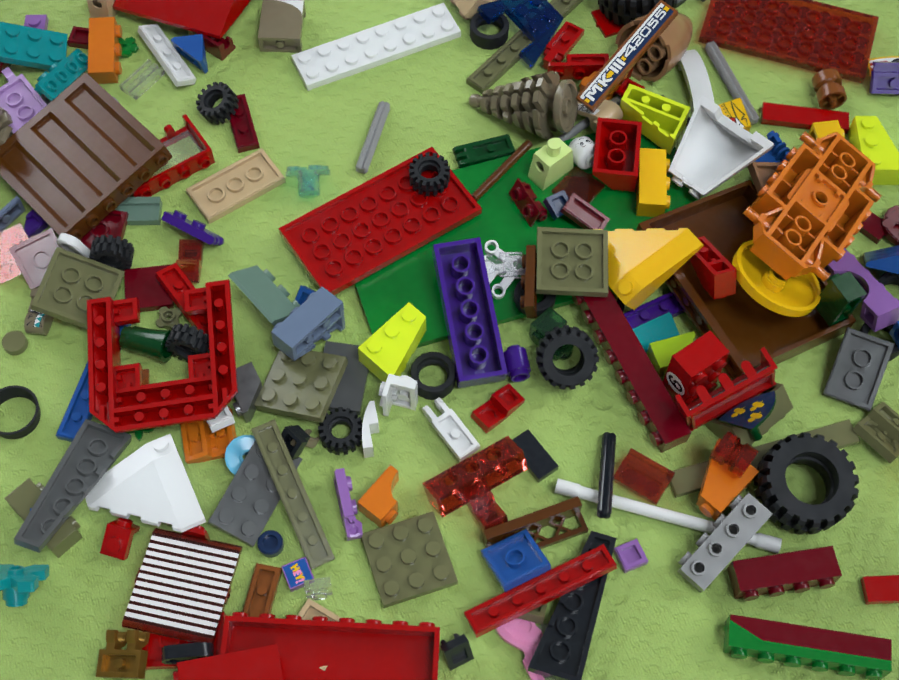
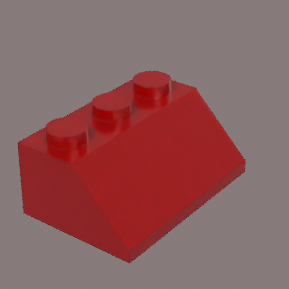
M598 117L592 174L612 190L635 192L638 178L642 122Z

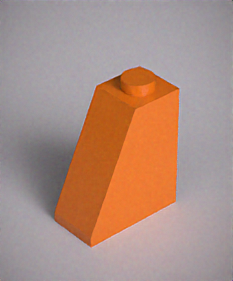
M720 438L711 451L696 503L706 517H712L715 521L759 473L755 467Z

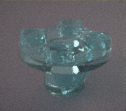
M308 165V170L307 167L289 166L285 172L286 177L298 178V192L302 198H315L319 196V177L331 175L328 166Z

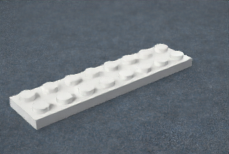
M441 3L291 56L305 87L309 91L461 37V30L446 5Z

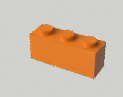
M115 17L89 18L88 75L98 84L118 83V75L122 74V67L119 61V56H122V47L119 43V38H122L121 25L117 24Z

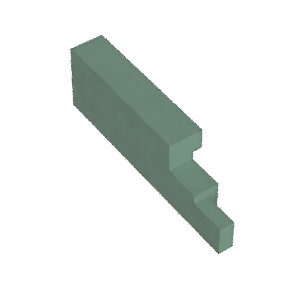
M127 197L115 210L128 212L127 225H160L162 201L160 197Z

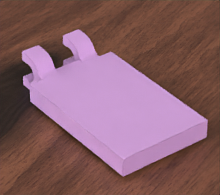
M7 67L1 71L8 83L0 87V107L10 114L13 123L8 126L13 128L12 133L14 134L47 104L23 74L16 77L11 69Z

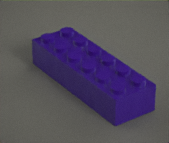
M480 237L433 244L432 256L452 360L456 370L457 387L464 388L505 381L508 373Z

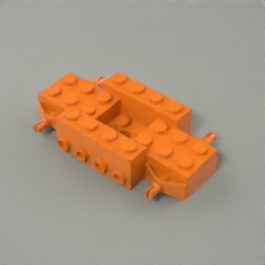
M805 131L799 138L804 143L798 149L793 147L787 153L786 159L775 169L776 171L766 181L768 184H765L757 193V199L742 214L754 224L753 246L750 251L784 280L787 281L790 277L795 278L811 272L824 282L831 275L824 268L833 260L838 262L846 253L844 248L846 249L854 241L853 235L857 234L863 227L861 222H864L871 215L870 208L882 195L872 188L875 163L838 132H834L815 140Z

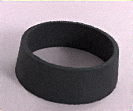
M13 385L0 389V405L15 397L27 398L36 405L35 415L32 420L20 430L14 432L0 431V436L3 438L19 439L25 437L37 427L40 421L41 411L37 397L26 387Z

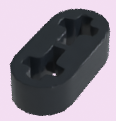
M209 642L175 644L162 647L163 664L175 665L177 662L214 656V644Z

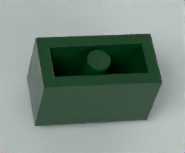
M850 271L842 275L837 273L827 280L828 284L821 290L819 295L821 299L815 308L829 327L848 319L867 294Z

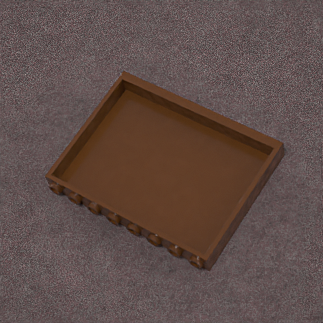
M751 180L745 181L638 224L636 231H646L647 228H665L666 230L688 228L697 238L705 236L732 264L733 256L743 243L753 240L754 224L742 213L748 206L751 207L757 199V190ZM690 259L665 281L701 336L711 330L730 351L726 360L727 365L724 369L732 380L744 374L741 370V363L743 361H749L753 368L760 365V349L763 347L766 348L777 365L845 334L846 328H851L856 321L853 314H851L848 319L829 327L816 308L808 315L801 317H789L775 313L748 295L737 279L736 294L714 300L703 288ZM817 277L822 290L828 283L827 281L823 282Z

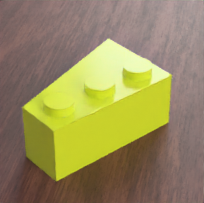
M629 84L620 103V108L623 112L622 119L642 122L641 133L661 149H666V152L670 155L687 123L691 107Z
M855 116L848 131L849 142L875 163L873 185H899V152L878 117Z
M408 302L358 347L359 362L383 382H386L388 374L400 376L426 332V316Z

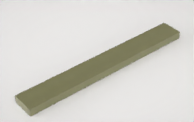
M552 0L467 78L466 84L481 94L483 91L488 90L583 0Z
M849 419L804 432L810 433L811 437H814L816 434L823 435L825 437L824 440L827 442L832 439L838 443L836 446L838 449L856 445L860 441L857 434L852 430L853 426ZM780 440L737 453L753 467L757 468L762 457ZM708 461L667 473L666 476L675 498L700 491Z

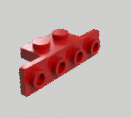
M567 54L566 62L548 63L547 72L557 71L560 80H581L586 76L589 77L594 71H599L609 60V54ZM632 69L628 72L627 78H631Z

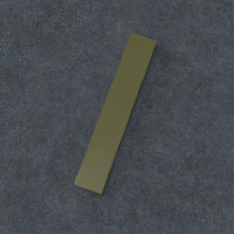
M275 419L252 428V434L310 569H315L335 560Z

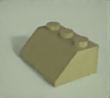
M776 383L777 385L760 393L764 394L772 391L776 393V404L771 415L758 427L762 435L767 433L774 424L783 419L793 409L783 384ZM724 414L704 424L733 449L743 452L755 442L748 430L719 422L718 419Z

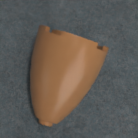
M678 12L677 17L645 52L647 55L642 56L633 66L631 76L638 81L643 79L655 82L670 72L681 60L690 44L693 33V25L690 18ZM647 15L636 18L620 29L615 43L618 44V48Z

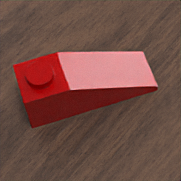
M705 236L698 237L704 246L690 258V261L703 288L714 300L736 294L737 269Z

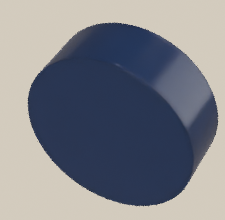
M268 530L259 536L257 545L263 556L273 558L283 551L284 541L277 531Z

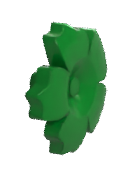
M132 36L125 40L119 38V43L122 47V58L132 56V53H136L139 49L135 43V38Z

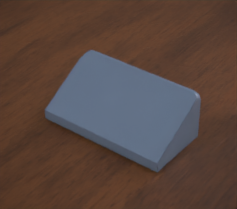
M18 196L0 210V233L25 211Z

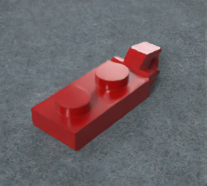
M566 21L546 45L542 67L547 70L548 63L563 61L566 55L570 53L582 38L585 30Z

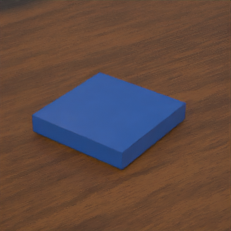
M527 529L481 550L483 559L504 592L551 570L549 561Z

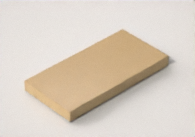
M261 148L186 189V193L206 221L211 224L286 181L276 165Z

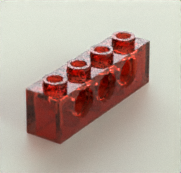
M506 436L422 484L428 501L443 518L522 473L528 467L523 450L509 436Z

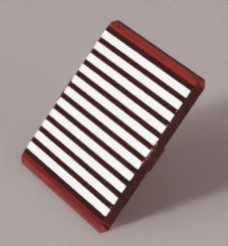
M155 528L141 568H139L136 575L135 586L122 621V627L193 643L209 642L214 644L225 604L227 605L230 597L231 585L242 552V546Z

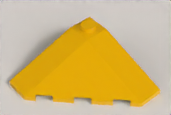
M647 228L646 231L615 229V231H608V286L626 306L635 310L704 245L688 228H679L678 230Z

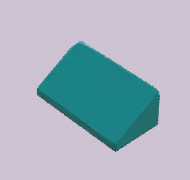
M670 312L633 328L646 353L650 343L680 335Z

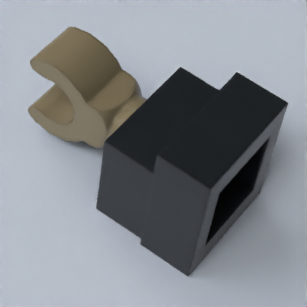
M291 425L284 428L281 435L292 460L298 459L305 447H316L320 438L311 437L312 430L306 429L304 431L299 425Z

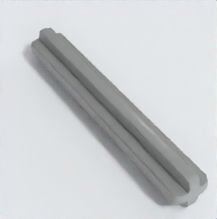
M381 101L378 104L356 164V171L358 173L366 174L368 172L390 111V104L388 102Z

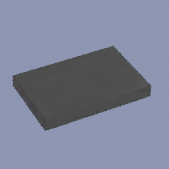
M847 327L822 395L870 412L895 344Z
M325 342L323 353L345 356L348 360V365L328 411L334 408L335 412L339 411L338 407H343V411H346V408H350L351 413L354 411L358 415L361 413L369 369L359 362V345Z

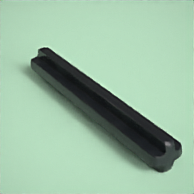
M605 432L602 437L597 516L605 519L610 518L612 512L616 435Z

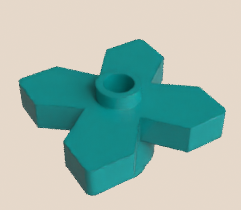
M0 564V591L2 590V598L5 600L6 606L19 607L26 605L30 592H35L39 587V581L48 578L49 565H31L23 568L20 565Z

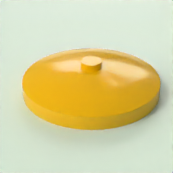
M753 240L747 241L739 247L732 259V265L737 269L736 279L747 294L756 302L775 313L789 317L808 315L819 304L821 287L814 273L809 272L795 278L790 277L786 281L750 251L753 246Z

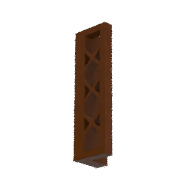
M577 496L483 530L482 539L487 548L527 529L535 542L536 540L541 541L536 544L540 549L584 534L589 529L580 512L582 504ZM575 516L580 526L577 529L570 530L563 527L565 519ZM546 526L557 529L555 536L549 539L539 535V533Z

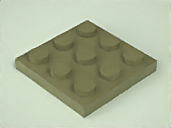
M537 227L536 294L607 297L608 230Z
M56 247L30 309L87 329V300L111 297L114 301L125 271Z
M279 350L254 406L260 411L323 423L348 365L347 357L311 350L293 361Z
M433 511L363 533L361 539L383 608L458 584Z

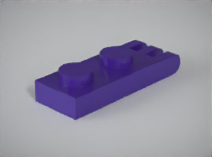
M175 210L174 213L164 212L161 220L207 244L223 245V237L205 229L206 224L197 220L192 222L186 219L188 215L178 210Z

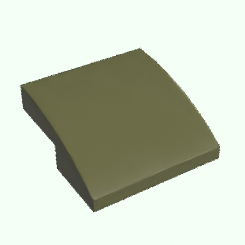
M881 402L865 418L858 422L852 430L891 464L899 456V414L885 402Z

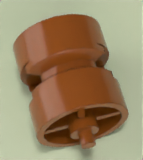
M832 68L824 69L813 76L812 84L815 92H817V101L821 109H835L846 102L847 95L842 86V79L838 70Z

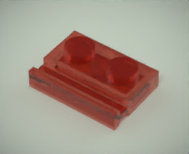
M631 448L615 473L614 482L657 506L669 483L674 478L675 472Z

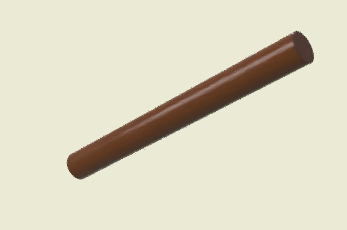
M526 140L471 194L476 202L533 146L531 141Z

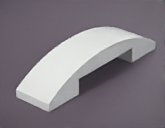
M695 49L686 50L677 66L679 71L682 70L691 97L689 104L693 114L702 95L714 102V97L702 58Z

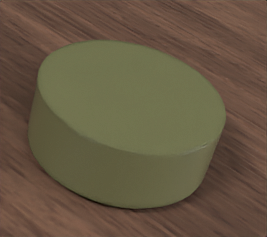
M10 331L3 337L2 346L8 354L19 355L27 349L28 340L22 332Z

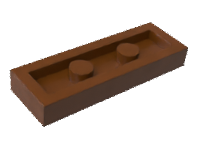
M526 245V255H522V268L525 269V275H521V287L525 289V295L520 296L521 309H525L527 318H537L536 245Z

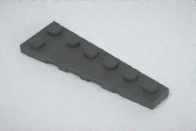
M85 419L16 534L14 544L40 553L130 444L131 435L125 432L115 433L105 425Z

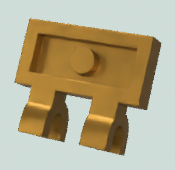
M107 630L106 649L99 650L96 677L145 679L148 651L142 650V648L147 645L150 633L139 632L138 630H127V632ZM127 644V649L121 650Z

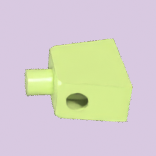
M558 137L549 139L546 145L534 153L528 178L542 191L573 169L572 149Z

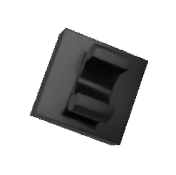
M457 633L453 634L455 639L447 643L445 640L441 641L440 647L450 671L474 659L469 641L464 634L461 636Z

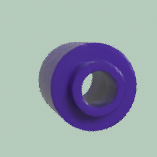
M520 345L509 346L504 352L507 375L513 382L525 381L530 377L529 373L531 372L527 351L524 347H520Z

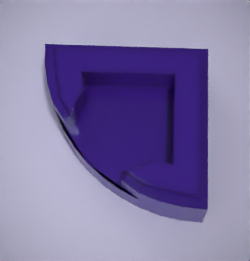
M33 209L26 215L24 231L28 238L48 228L47 223Z

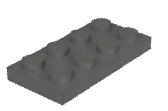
M256 440L208 521V524L252 548L280 500ZM300 457L293 460L296 470L302 461Z

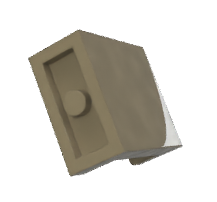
M263 0L258 32L261 52H302L303 19L306 17L304 0Z

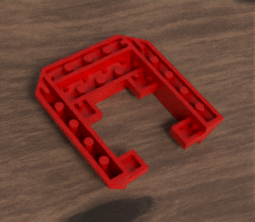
M229 279L205 283L206 287L184 290L185 312L187 316L207 313L210 353L188 356L189 378L143 385L142 366L140 363L121 365L119 326L140 323V302L137 297L114 301L111 297L87 300L89 412L115 433L215 419L238 393Z

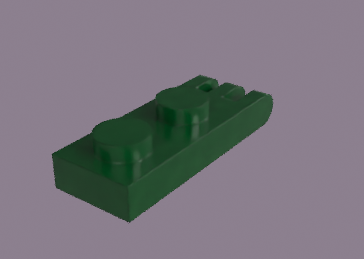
M509 134L456 146L452 151L458 162V167L463 168L512 155L515 149Z

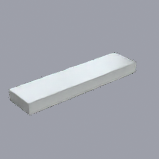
M159 25L139 26L137 32L175 86L195 84L196 77Z

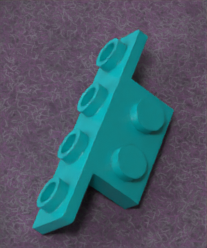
M77 48L60 64L55 62L37 79L38 83L35 85L36 88L34 90L40 95H45L50 101L54 100L88 69V56Z

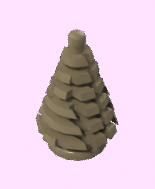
M549 71L531 76L532 79L525 77L519 82L508 83L506 86H496L494 90H485L482 96L472 94L469 98V104L471 107H481L484 113L492 114L494 117L500 120L503 119L509 124L514 122L515 126L527 130L531 134L538 135L543 139H550L554 137L551 131L557 132L559 130L562 133H568L574 127L578 111V101L576 100L578 92L576 84L572 79L560 82V76L557 71Z

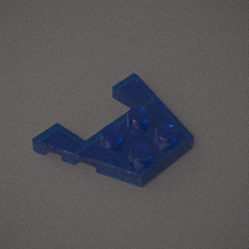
M496 0L480 5L477 9V12L488 24L506 14L532 41L519 54L531 69L535 66L546 45L552 39L564 19L547 0Z

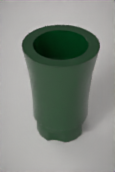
M124 326L120 333V347L128 349L130 352L149 356L163 363L168 362L172 356V352H168L167 347H165V342L171 330Z

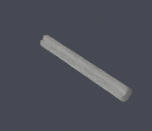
M716 42L706 43L705 51L733 99L741 98L751 125L758 123V114Z

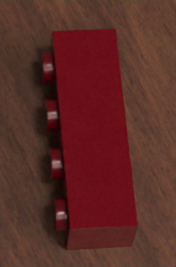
M833 546L732 561L727 568L735 599L744 598L745 601L755 600L760 597L759 595L764 594L776 597L790 590H794L795 593H801L815 586H819L820 589L831 588L835 586V583L842 576Z

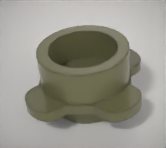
M165 306L161 307L156 325L159 328L163 327L164 329L172 330L175 324L178 325L180 323L179 317L182 315V312L179 308L168 309Z

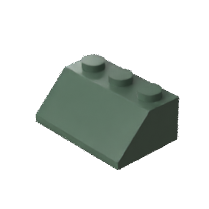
M255 265L228 275L273 326L284 321L295 307L300 306L296 300L291 302L287 298L290 293L281 284L277 287L273 283L276 278L267 268L262 271Z

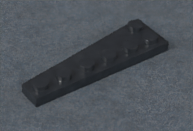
M591 531L581 555L604 544L612 556L616 538ZM608 573L560 597L531 659L528 671L556 680H582Z

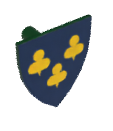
M772 391L750 398L736 405L718 420L719 422L748 430L753 441H759L762 439V434L758 427L771 415L776 404V393Z

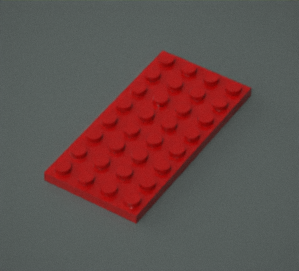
M433 147L279 228V233L319 289L324 287L330 293L336 295L482 213L481 206L451 169L450 182H448L447 189L444 188V192L440 193L438 190L437 195L434 196L433 192H430V196H426V192H423L421 195L418 193V190H413V185H410L409 180L410 163H413L414 158L418 159L420 154L425 157V153L429 152V156H433V153H437ZM427 170L422 172L421 176L434 178L438 176V173Z

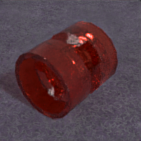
M728 431L710 458L720 465L727 464L728 470L741 478L759 451L748 443L742 445L741 439Z

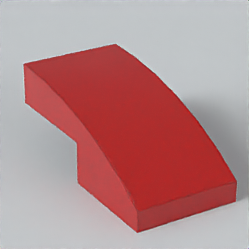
M508 383L493 393L489 401L472 411L470 417L487 434L524 403L525 399Z

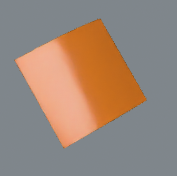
M206 420L180 424L185 462L187 464L225 458L227 446L233 439L237 438L235 424L213 433Z

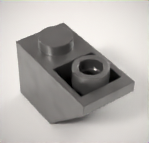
M252 362L236 368L238 393L234 396L236 402L233 403L238 417L243 415L246 423L250 422L256 411L254 404L262 389L261 380Z

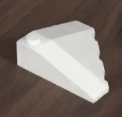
M171 434L146 443L112 467L85 497L89 510L98 512L100 507L110 509V514L113 516L128 519L130 515L141 517L142 523L158 527L163 522L171 524L172 529L178 532L187 531L206 522Z

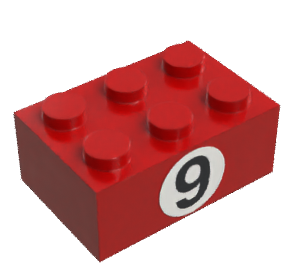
M711 330L671 357L663 384L675 405V396L680 394L685 404L689 405L699 399L696 394V388L699 385L705 386L709 393L718 386L716 384L718 376L727 365L726 360L730 351Z

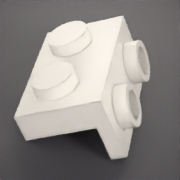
M388 374L386 382L382 381L379 389V396H381L380 406L383 407L384 416H389L392 405L416 410L418 404V385L416 380L406 375L396 376Z

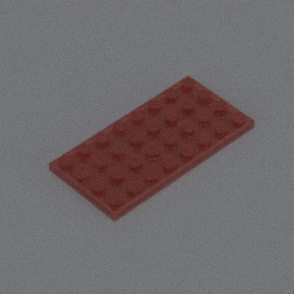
M711 0L698 42L706 44L714 41L720 48L814 72L830 68L839 71L842 79L863 84L879 17L813 0Z

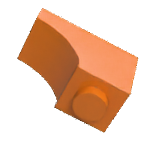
M391 465L358 501L359 511L380 528L384 527L387 523L391 524L398 515V502L393 498L392 493L396 483L399 481L398 470Z

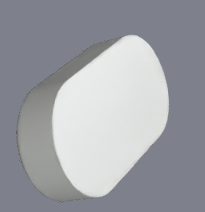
M66 233L59 234L56 243L60 248L89 258L90 249L78 238Z

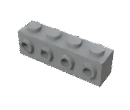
M750 493L744 497L738 495L729 505L733 510L727 516L722 513L712 524L715 530L710 535L705 532L695 543L698 546L697 550L693 554L688 551L678 562L681 567L677 572L700 593L711 584L773 514Z

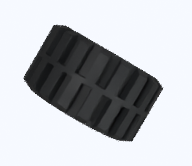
M563 325L562 328L554 327L553 331L545 333V337L541 338L538 342L539 347H536V363L543 378L546 381L548 380L554 387L557 385L560 389L564 390L566 387L576 389V385L582 387L585 385V380L588 379L590 381L593 378V371H597L596 363L599 362L597 347L587 333L581 331L578 327L573 326L572 328L569 325ZM566 344L577 346L581 356L576 366L563 370L554 365L553 355L559 347Z

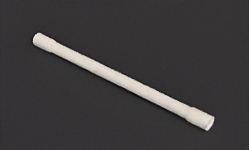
M558 478L554 493L571 498L578 496L580 499L598 503V490ZM617 495L612 496L613 508L709 534L715 530V527L712 525L713 521ZM755 533L746 544L778 554L782 539L762 533Z

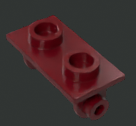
M517 178L509 195L529 226L532 227L537 219L544 221L548 217L547 210L540 201H535L537 196L531 189L530 184L521 182Z

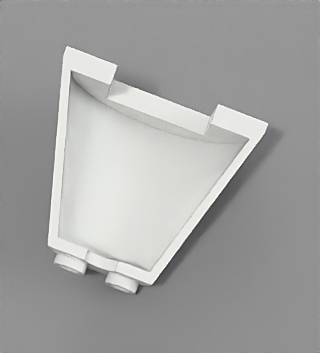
M702 95L698 100L668 171L673 175L671 180L677 186H686L690 189L688 193L699 200L769 152L774 147V143L757 131L751 134L723 115L720 106Z

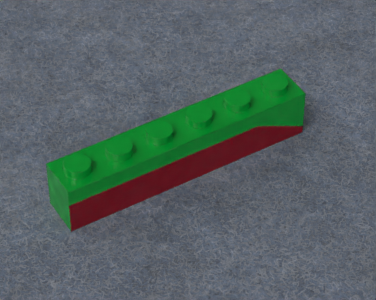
M732 614L725 621L723 653H729L733 658L745 659L747 656L758 658L759 662L763 663L780 661L784 662V665L788 667L805 665L811 666L812 670L825 672L830 669L836 670L840 675L844 676L862 674L870 680H882V678L892 672L891 639Z

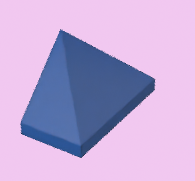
M203 34L173 37L171 39L174 48L182 57L205 74L208 72Z

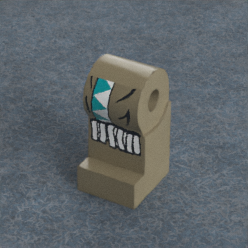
M32 288L30 294L32 300L24 322L25 332L47 335L54 317L30 309L38 288Z

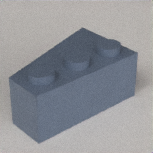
M321 287L316 292H312L302 305L295 307L284 321L274 326L271 331L273 345L293 361L297 360L314 349L316 346L314 343L320 339L326 341L331 338V332L336 329L339 331L345 329L343 302L324 287Z

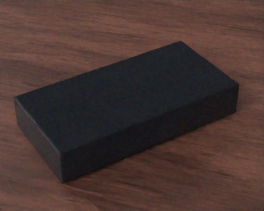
M529 429L509 442L508 446L538 483L558 470L559 466Z

